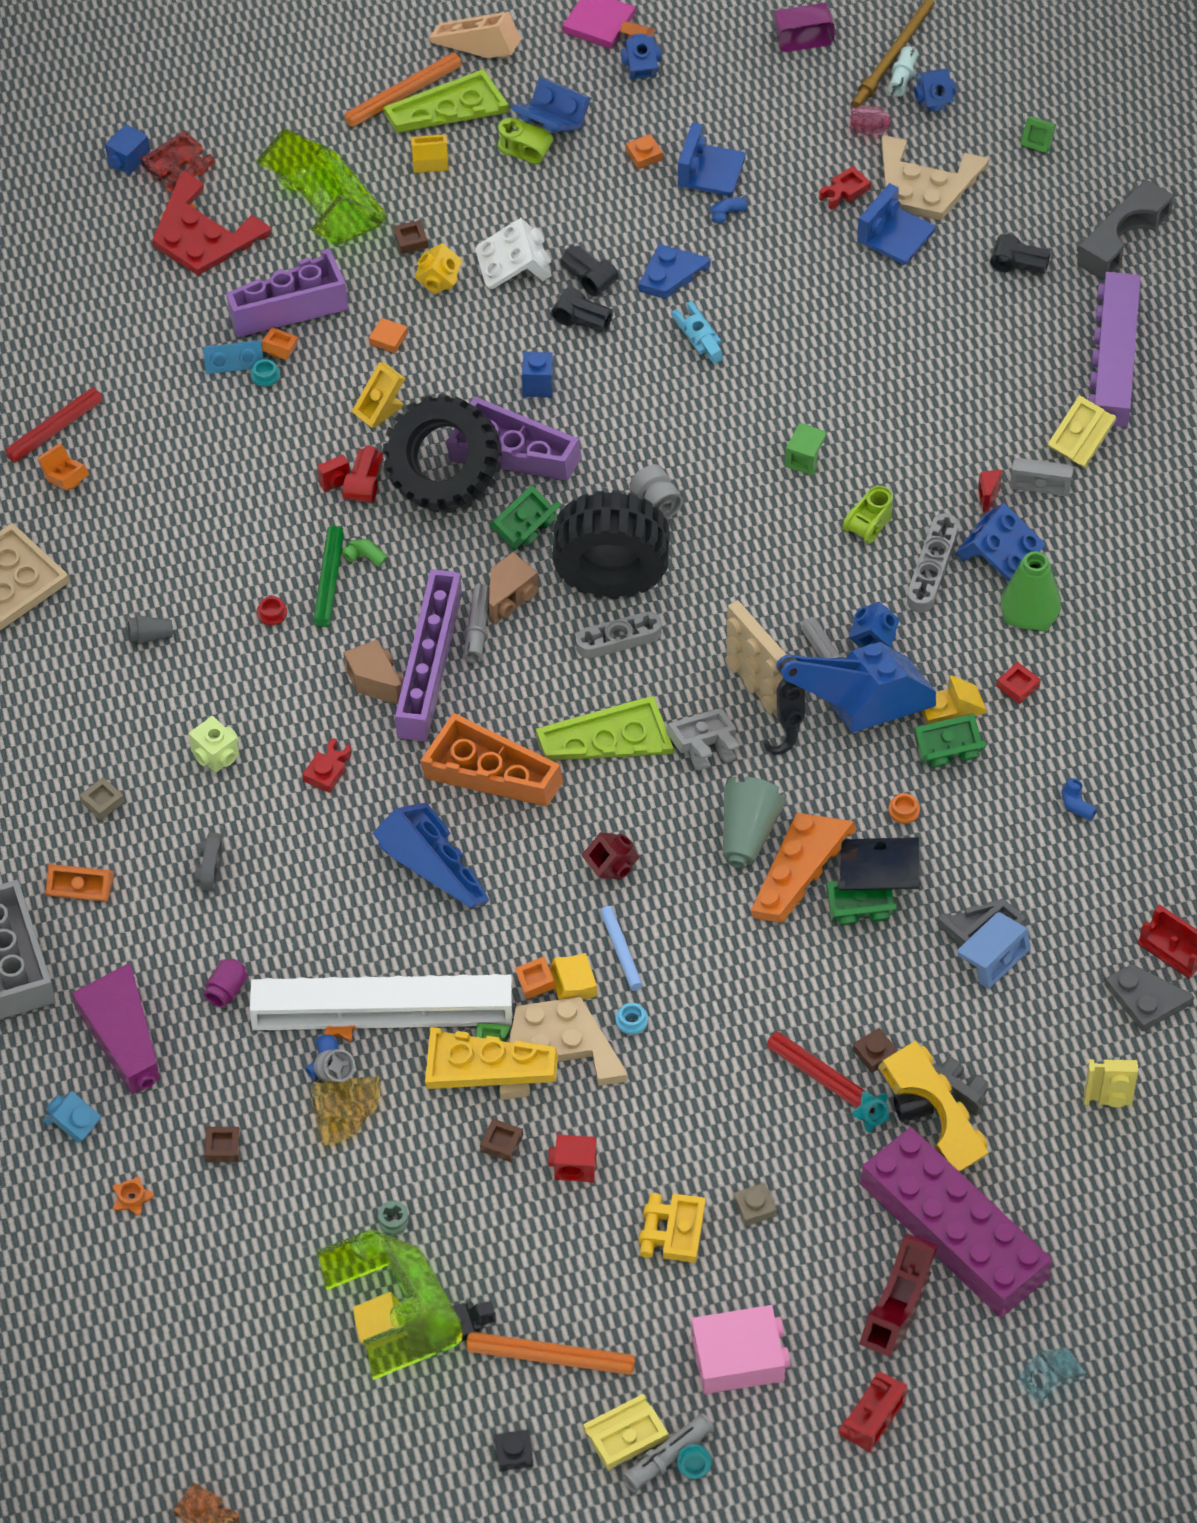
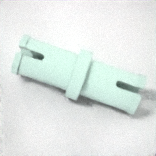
M903 47L900 51L898 62L893 65V76L888 85V91L891 94L895 86L894 96L904 95L907 83L914 75L913 66L918 57V52L915 49L912 56H910L913 47Z

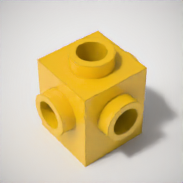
M441 243L424 252L417 262L418 269L414 278L434 295L445 289L449 290L458 280L457 274L463 260L444 243Z

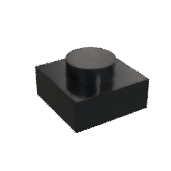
M528 1429L494 1434L499 1472L534 1467Z

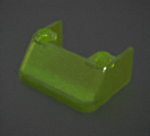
M283 127L256 160L258 165L276 172L280 177L279 183L289 191L295 189L304 195L321 216L312 226L311 231L324 237L333 245L336 243L344 244L381 226L388 218L386 211L335 151Z
M368 1230L316 1251L326 1290L389 1265L407 1298L397 1303L390 1311V1320L394 1328L363 1340L370 1375L373 1380L455 1347L462 1340L463 1330L461 1322L422 1250L418 1246L378 1231Z

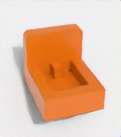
M62 444L55 445L38 457L39 465L48 483L66 491L77 487L81 480L90 475L84 464L69 458Z

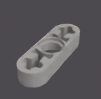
M643 612L583 628L576 635V650L584 658H596L655 642L662 634L661 618L653 612ZM649 625V627L653 629L647 630V628L643 626ZM620 630L624 631L627 636L624 639L617 640L612 638L611 634L614 631ZM590 640L592 643L595 644L589 646L588 642L585 641Z

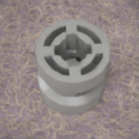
M343 1049L325 1050L319 1053L314 1062V1071L317 1077L327 1083L346 1081L353 1075L355 1070L353 1056Z

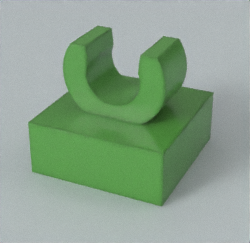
M1029 116L1020 145L1047 153L1050 151L1057 124Z

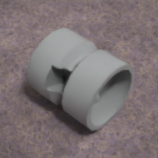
M649 465L642 468L630 481V489L633 494H636L641 500L643 498L649 500L653 507L657 506L666 519L676 514L683 504V497L674 484L671 483L670 478L660 465Z

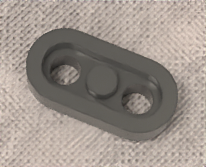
M209 832L207 839L202 838L200 857H203L202 865L197 864L195 870V883L200 884L201 890L215 891L223 853L222 833Z

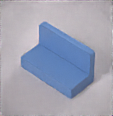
M997 912L957 950L958 956L976 966L979 984L990 989L1031 950L1028 928Z

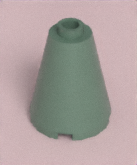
M731 777L726 780L724 787L723 856L728 860L729 865L736 868H746L747 865L754 864L786 803L787 795L785 792L780 795L777 785L762 779L745 777L744 782H735L736 777Z

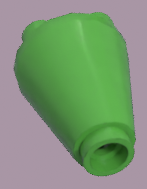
M1030 552L1022 559L1001 595V611L1004 622L1008 625L1043 632L1050 629L1051 624L1056 621L1061 612V597L1053 570L1047 556L1041 552Z

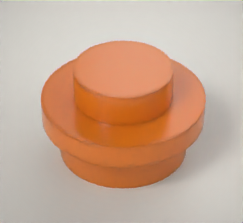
M902 793L890 801L888 812L894 821L908 824L918 818L920 805L914 796Z

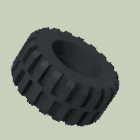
M438 394L437 398L428 395L421 397V403L411 402L406 405L408 411L403 415L398 413L394 417L397 423L394 428L388 427L386 436L389 437L388 444H383V453L387 455V460L383 461L384 467L391 475L389 480L393 486L398 488L399 493L408 500L433 512L442 510L446 513L456 512V508L459 507L465 510L472 506L471 502L477 499L480 501L486 496L484 490L488 486L491 488L494 486L496 480L493 479L495 472H500L502 465L498 461V456L502 455V446L497 441L500 437L497 430L492 427V422L489 418L464 399L459 397L451 398L445 394ZM441 427H453L459 430L467 439L468 455L462 469L453 477L444 481L431 480L423 475L418 466L420 445L432 431Z
M602 490L595 491L593 495H581L577 501L573 499L557 515L554 525L553 565L561 579H564L567 585L571 588L577 587V590L583 594L591 593L597 598L609 596L610 599H619L620 596L633 597L637 592L644 593L651 586H655L667 571L670 541L669 523L657 506L653 507L649 500L645 498L641 500L633 493H628V495L621 494V491L612 490V493H604Z

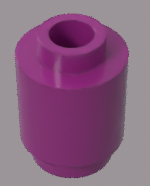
M233 958L229 960L222 959L205 984L206 990L203 993L205 999L220 1008H224L227 1004L232 1003L248 978L245 966Z

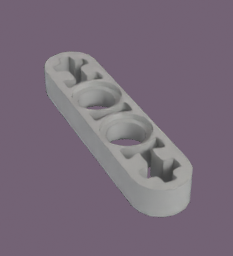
M939 514L934 517L908 588L907 604L915 612H927L934 606L958 537L959 522L951 514ZM947 526L949 528L946 530L945 538L941 537V529ZM933 547H940L945 550V553L937 556L931 554L929 550ZM924 570H932L937 573V576L929 579L923 577L921 573ZM921 588L926 589L925 597L922 600L917 599L920 596Z

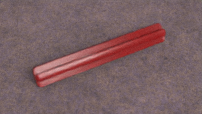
M95 387L88 389L5 449L7 458L13 463L22 459L102 402L101 393Z
M776 1031L770 1036L767 1041L769 1049L855 1108L861 1105V1093L865 1091L864 1089L782 1033Z

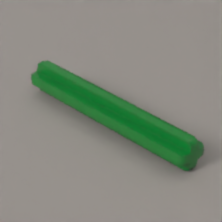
M331 525L327 528L313 617L314 625L317 627H328L331 621L344 537L341 526Z

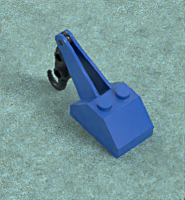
M882 642L852 650L845 659L787 654L782 656L776 665L777 670L783 677L776 690L777 718L786 732V738L778 746H771L770 742L765 740L764 748L773 755L786 753L793 748L797 742L800 724L805 717V690L827 700L852 733L935 707L936 691L909 657Z

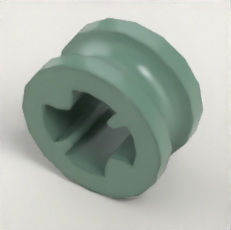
M388 1201L379 1208L378 1220L381 1230L389 1235H398L407 1228L409 1224L408 1210L404 1204L398 1201ZM396 1213L399 1214V1220L393 1219L391 1222H388L387 1215L393 1217Z

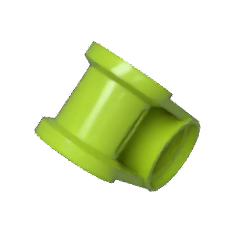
M506 118L499 123L498 132L501 138L498 141V149L501 153L525 160L530 164L542 162L553 143V136L548 130L522 122L516 118Z
M884 486L870 488L859 503L849 511L844 519L842 529L847 533L851 531L864 538L865 543L871 544L892 518L893 494L891 490Z

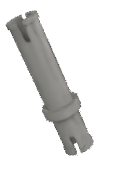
M700 1413L655 1450L650 1449L644 1453V1458L622 1474V1479L626 1486L635 1493L656 1475L662 1476L666 1473V1467L677 1459L678 1453L682 1448L690 1444H697L707 1435L714 1432V1425L705 1414Z

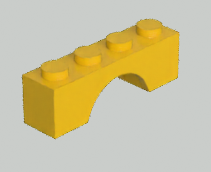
M915 1040L884 1059L878 1068L896 1095L915 1094L925 1098L934 1106L941 1121V1134L934 1149L961 1173L989 1153L986 1149L988 1147L987 1140L978 1129L974 1130L969 1123L970 1115L965 1106L960 1101L956 1102L950 1091L952 1088L947 1078L942 1073L938 1075L932 1066L933 1058L925 1046L920 1047Z

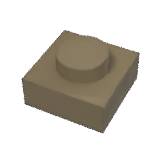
M104 777L79 795L80 802L100 820L104 819L125 802L124 795Z
M765 1182L733 1193V1200L745 1227L777 1216L776 1206Z

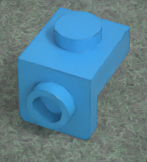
M71 1091L63 1097L58 1094L48 1104L45 1110L49 1114L43 1122L47 1125L54 1122L72 1139L80 1143L102 1116Z

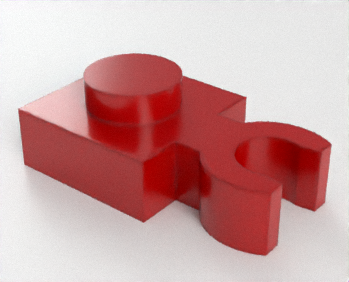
M852 166L832 178L831 186H825L820 189L819 200L822 201L827 197H831L828 208L835 209L839 206L840 200L845 199L850 203L870 191L871 181Z
M331 739L327 745V754L317 752L303 772V782L330 793L346 771L344 762L348 761L351 757V745L347 744L344 750L336 751L338 747L337 739Z

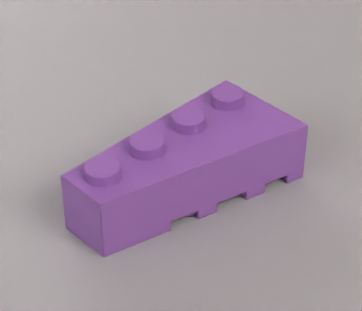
M327 248L321 251V256L313 260L307 257L298 261L299 266L285 271L283 268L275 271L268 280L262 281L257 279L226 293L229 317L237 338L269 330L272 327L279 328L349 310L346 283L331 249Z
M474 396L470 404L489 418L492 422V427L497 430L500 437L497 441L502 446V455L498 456V461L502 464L501 470L569 480L582 459L578 438ZM454 428L446 441L450 461L465 463L468 455L467 439L459 430Z

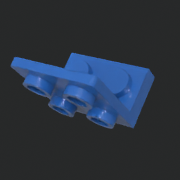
M539 77L531 103L512 104L511 110L519 113L518 118L524 121L534 123L536 120L543 123L542 128L550 132L558 133L560 130L569 133L570 130L581 129L591 97L549 79Z
M692 122L678 161V186L733 196L746 153L706 145L707 137L703 136V124Z
M889 183L858 218L857 242L906 265L935 232V225L899 208V187Z
M1002 503L983 515L955 554L963 562L973 556L978 558L982 555L1009 582L1022 559L1030 552H1040L1045 546V542L1005 503Z

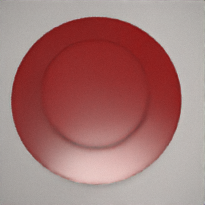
M269 596L262 599L258 605L257 617L263 624L277 625L287 617V607L280 598Z

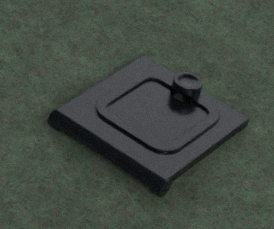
M919 837L844 839L842 841L840 880L837 884L839 891L920 889Z

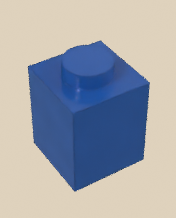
M127 124L105 143L108 164L113 169L120 170L128 175H131L151 155L148 135Z
M523 352V397L552 398L553 352Z

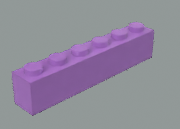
M1106 272L1105 283H1099L1097 300L1103 302L1102 305H1097L1095 322L1101 323V326L1095 327L1093 344L1099 345V349H1093L1091 367H1097V372L1091 371L1090 389H1095V394H1089V401L1103 408L1109 414L1116 416L1117 420L1113 426L1128 427L1141 275Z
M430 569L395 714L397 738L428 741L462 597L461 573Z

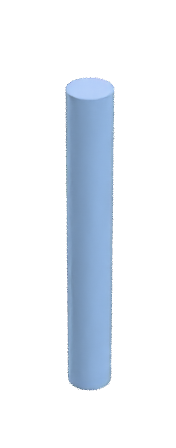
M605 906L600 912L630 989L632 991L639 990L643 984L612 906Z

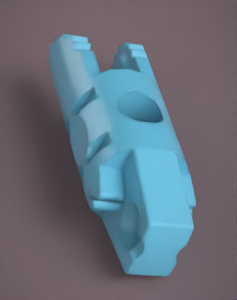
M693 301L686 303L691 314L686 320L679 310L672 311V317L700 355L705 353L714 365L723 360L722 351L718 346L722 343L721 339Z

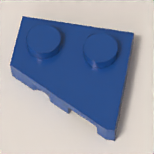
M659 243L639 282V292L667 299L679 287L690 283L692 276L701 269L707 271L711 266V258Z

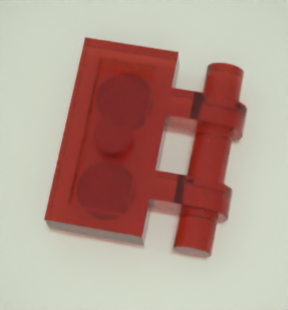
M184 130L142 157L141 164L143 168L159 181L169 176L171 179L165 182V187L168 191L172 192L182 173V170L179 168L189 163L191 166L184 171L193 177L196 175L202 176L208 172L210 166L215 164V159L211 154L201 158L199 155L203 153L202 145Z

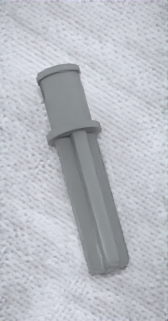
M481 583L476 584L473 590L469 624L464 630L466 641L463 659L469 663H477V661L480 662L482 660L483 645L488 638L485 627L490 587Z
M805 618L802 621L801 629L819 657L845 659L843 655L838 653L816 618Z

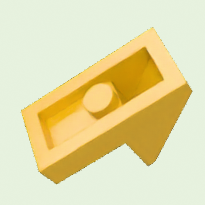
M379 362L351 412L371 428L377 427L404 405L396 398V395L406 378L387 363Z
M950 675L948 689L936 692V706L922 710L921 713L925 723L931 724L970 714H975V716L985 714L986 707L976 685Z

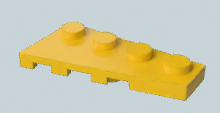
M430 1027L425 1083L428 1089L556 1082L558 1052L554 1046L517 1040L514 1043L501 1041L498 1037L487 1036L485 1039L470 1036L468 1032L456 1031L454 1034L443 1032L441 1028Z

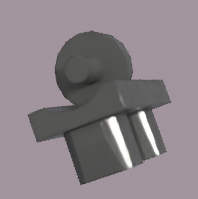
M949 1057L940 1066L934 1063L932 1066L938 1075L942 1073L949 1081L952 1088L950 1093L955 1101H960L967 1111L977 1117L982 1111V1100L989 1089L988 1082L975 1074L967 1084L961 1082L959 1077L964 1073V1067L953 1057Z

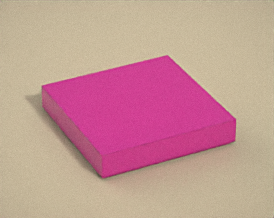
M579 0L562 25V32L612 49L623 33L620 32L622 22H630L636 14V7L618 0Z

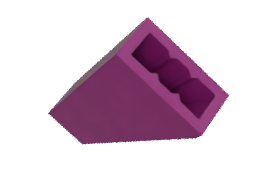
M128 963L72 992L76 1012L131 1095L139 1090L150 1088L156 1081L160 1080L153 1045L131 965Z

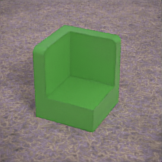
M799 423L786 447L785 467L813 476L817 469L818 451L826 438V431Z

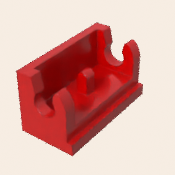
M1159 904L1153 912L1151 922H1144L1137 944L1190 979L1197 971V929Z
M877 1372L860 1401L839 1428L838 1435L871 1453L905 1403L908 1385L897 1381L883 1372Z

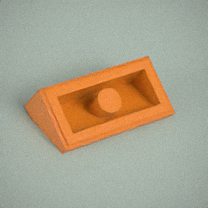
M48 864L45 896L108 902L115 871Z

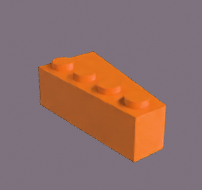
M454 712L420 760L425 779L546 807L563 784L560 764Z

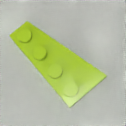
M484 69L384 107V115L396 133L509 113L508 103Z
M654 695L536 728L535 732L543 756L551 761L673 754L674 750L670 737L666 733V727Z

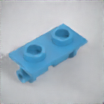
M261 340L203 347L206 374L252 369L257 361L263 359Z

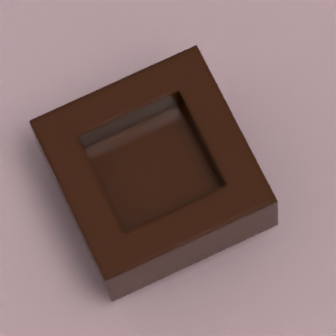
M421 220L393 226V234L400 254L428 248V240Z
M880 1028L853 1043L852 1049L871 1073L879 1069L878 1066L884 1059L898 1051Z
M492 1118L480 1144V1152L511 1162L522 1140L523 1129Z
M206 1127L205 1162H239L240 1128Z

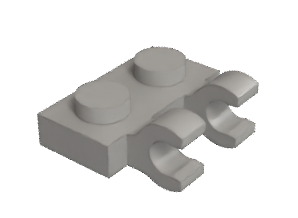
M722 708L668 723L666 733L680 753L690 752L692 763L698 771L710 766L706 758L712 757V752L707 745L716 743L719 755L725 763L736 760V755L732 750L739 748V744L734 738L737 729Z

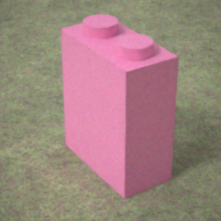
M772 1305L691 1318V1336L703 1394L785 1381V1368H790V1357L788 1348H781L779 1338L784 1337L781 1317L774 1316Z

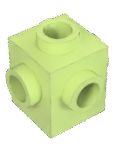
M213 716L189 732L190 746L194 757L202 766L207 765L215 773L223 767L231 765L239 756L237 744L239 739L237 734L231 727H224Z

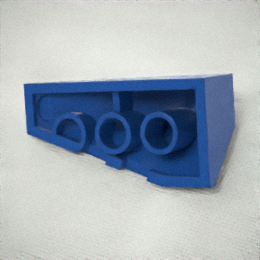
M427 802L395 808L372 833L379 841V847L385 853L470 908L484 905L489 901L474 872L462 865L460 859L464 855L458 847L453 848L449 843L447 837L451 833Z

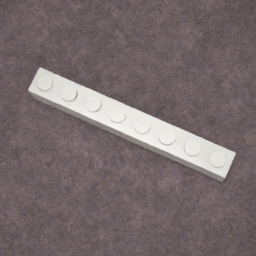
M500 974L252 979L250 994L252 1030L326 1029L327 1026H356V1028L477 1026V1023L512 1026L511 975Z

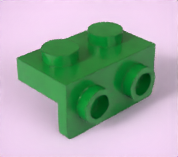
M531 485L490 526L515 551L522 543L528 547L539 536L536 530L541 525L548 528L557 519L555 512L562 504L557 500L552 505Z
M975 714L913 728L921 764L931 763L932 768L950 764L949 759L960 756L962 761L980 757L979 752H982L987 747L986 742L981 741Z
M839 881L826 883L831 922L839 921L841 926L857 924L858 919L871 917V922L890 920V915H894L897 911L892 890L839 891L837 887Z

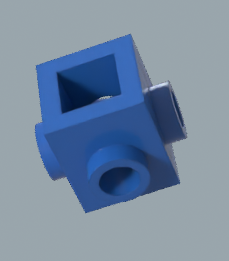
M636 34L631 36L630 39H626L625 47L620 49L622 66L627 65L629 80L656 77L658 71L657 62L661 61L660 45H655L654 36L647 37L646 34Z
M937 69L915 74L917 86H914V96L916 102H920V107H929L930 112L947 109L946 103L954 102L953 96L956 95V86L954 80L950 79L949 69Z
M880 601L863 606L854 615V623L849 639L859 648L877 642H882L891 647L900 619Z

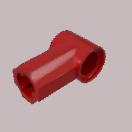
M365 446L358 450L352 471L347 473L344 479L343 499L374 503L378 490V476L384 461L383 453L378 451L376 447Z

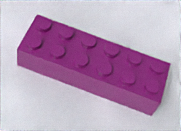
M909 1127L862 1165L861 1186L915 1237L938 1245L935 1256L1000 1318L1004 1317L1050 1278L1052 1258L912 1127Z

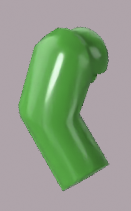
M368 539L351 540L342 550V556L348 562H354L356 558L367 557L377 567H380L388 558V555Z

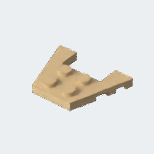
M886 135L882 136L884 185L886 187L891 183L899 187V208L914 215L942 220L961 199L962 193L968 187L971 188L976 182L977 176L981 172H985L989 166L988 157L964 153L958 173L902 162L907 149V140Z
M581 997L516 1006L509 1043H514L517 1040L554 1046L558 1052V1062L592 1057L598 1086L627 1082V1072ZM529 1083L500 1085L501 1100L530 1096Z

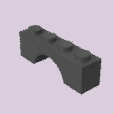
M1147 179L1138 187H1133L1127 198L1121 204H1116L1111 214L1105 220H1100L1088 237L1081 239L1077 246V265L1105 281L1106 272H1114L1122 264L1124 244L1119 237L1125 232L1134 229L1155 231L1171 215L1174 195Z

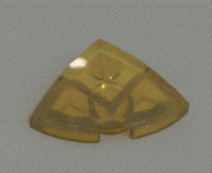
M380 1076L349 1078L343 1082L315 1083L311 1086L314 1113L322 1146L343 1142L361 1130L360 1126L368 1116L373 1115L378 1104L381 1088Z

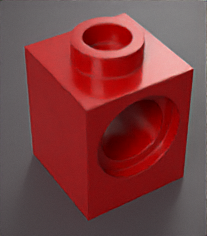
M557 1134L556 1147H549L548 1167H554V1180L594 1182L597 1137Z

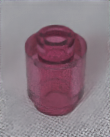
M859 105L858 108L852 107L850 130H857V133L883 135L884 129H890L891 113H886V107Z

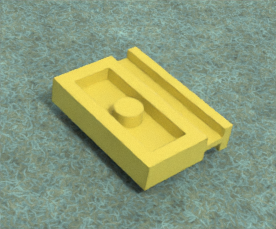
M1079 395L1047 444L1048 448L1081 465L1085 469L1117 420L1116 416L1109 414L1103 408Z
M1089 1059L1084 1088V1105H1089L1090 1100L1099 1101V1105H1109L1111 1107L1132 1105L1138 1076V1060H1104V1064H1094V1060Z
M644 1394L583 1424V1431L590 1438L592 1446L607 1470L668 1440L667 1430L652 1406L648 1404Z

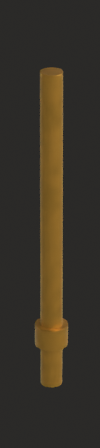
M924 0L869 78H865L858 87L859 92L851 101V106L854 109L859 110L867 98H871L874 95L882 77L935 5L934 0Z

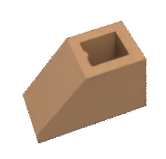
M514 552L491 568L489 610L490 622L494 625L502 618L509 617L515 608L523 602L531 600L539 591L538 572Z
M378 639L343 652L345 671L357 693L398 705L404 679L399 671L395 673L392 667L394 666L392 656L388 649H382Z

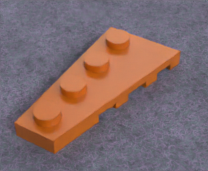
M797 812L750 910L753 918L783 923L806 894L804 889L811 881H816L823 873V865L830 857L834 858L842 849L840 846L846 836L851 837L857 830L854 821Z

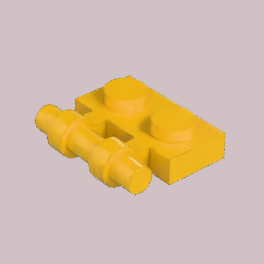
M651 1193L648 1203L645 1204L643 1210L645 1224L644 1230L640 1231L638 1243L641 1245L640 1256L652 1258L654 1248L661 1246L664 1247L663 1259L696 1263L706 1198L672 1194L671 1205L661 1204V1194ZM660 1220H668L666 1232L657 1230Z

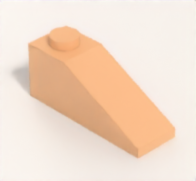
M508 11L439 23L430 35L429 40L437 45L485 58H506L514 53L515 48L521 41V37Z

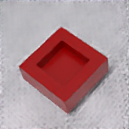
M344 454L317 465L318 482L324 492L341 487L344 484L346 474L350 473L349 462Z
M1017 662L997 679L996 687L1020 704L1040 687L1041 679Z

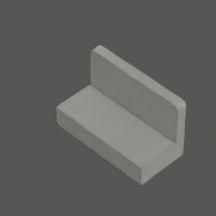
M1015 458L1012 466L1010 489L1069 497L1074 467L1068 464Z

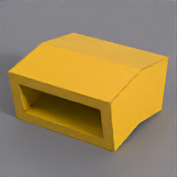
M446 134L411 137L414 173L449 170Z
M586 953L553 959L549 968L557 986L555 991L558 1000L581 997L584 1000L597 996V984Z
M391 1291L353 1307L360 1342L368 1348L407 1333L400 1301Z

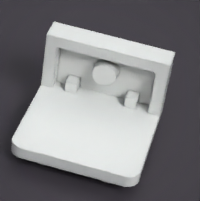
M519 218L476 246L475 250L484 282L489 289L496 288L526 268L542 282L552 276L548 265L551 263V260L543 248L544 237L538 228H532L522 218Z

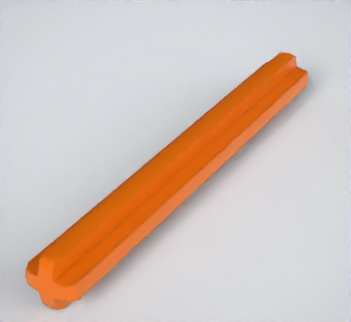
M455 52L450 53L345 112V122L350 127L357 126L383 111L385 106L405 99L460 68L462 65L461 58Z
M470 1332L466 1343L468 1352L627 1375H631L635 1367L634 1355L478 1332Z

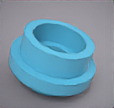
M627 1003L618 1010L616 1025L623 1033L634 1035L642 1032L647 1027L648 1014L639 1004ZM628 1019H636L637 1021H636V1022H628L627 1020H628Z

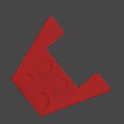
M183 170L152 239V246L198 276L228 260V256L240 249L244 251L251 247L252 243L260 238L264 240L272 234V227L252 214L234 233H231L191 207L190 204L204 190V183Z

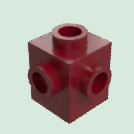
M601 832L581 855L599 878L622 880L629 875L633 869L632 866L640 858L632 848L633 843L628 837L623 834Z

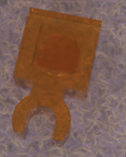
M194 1482L174 1509L175 1516L186 1523H223L225 1521L240 1523V1518L236 1511L232 1509L221 1510L223 1506L222 1498Z

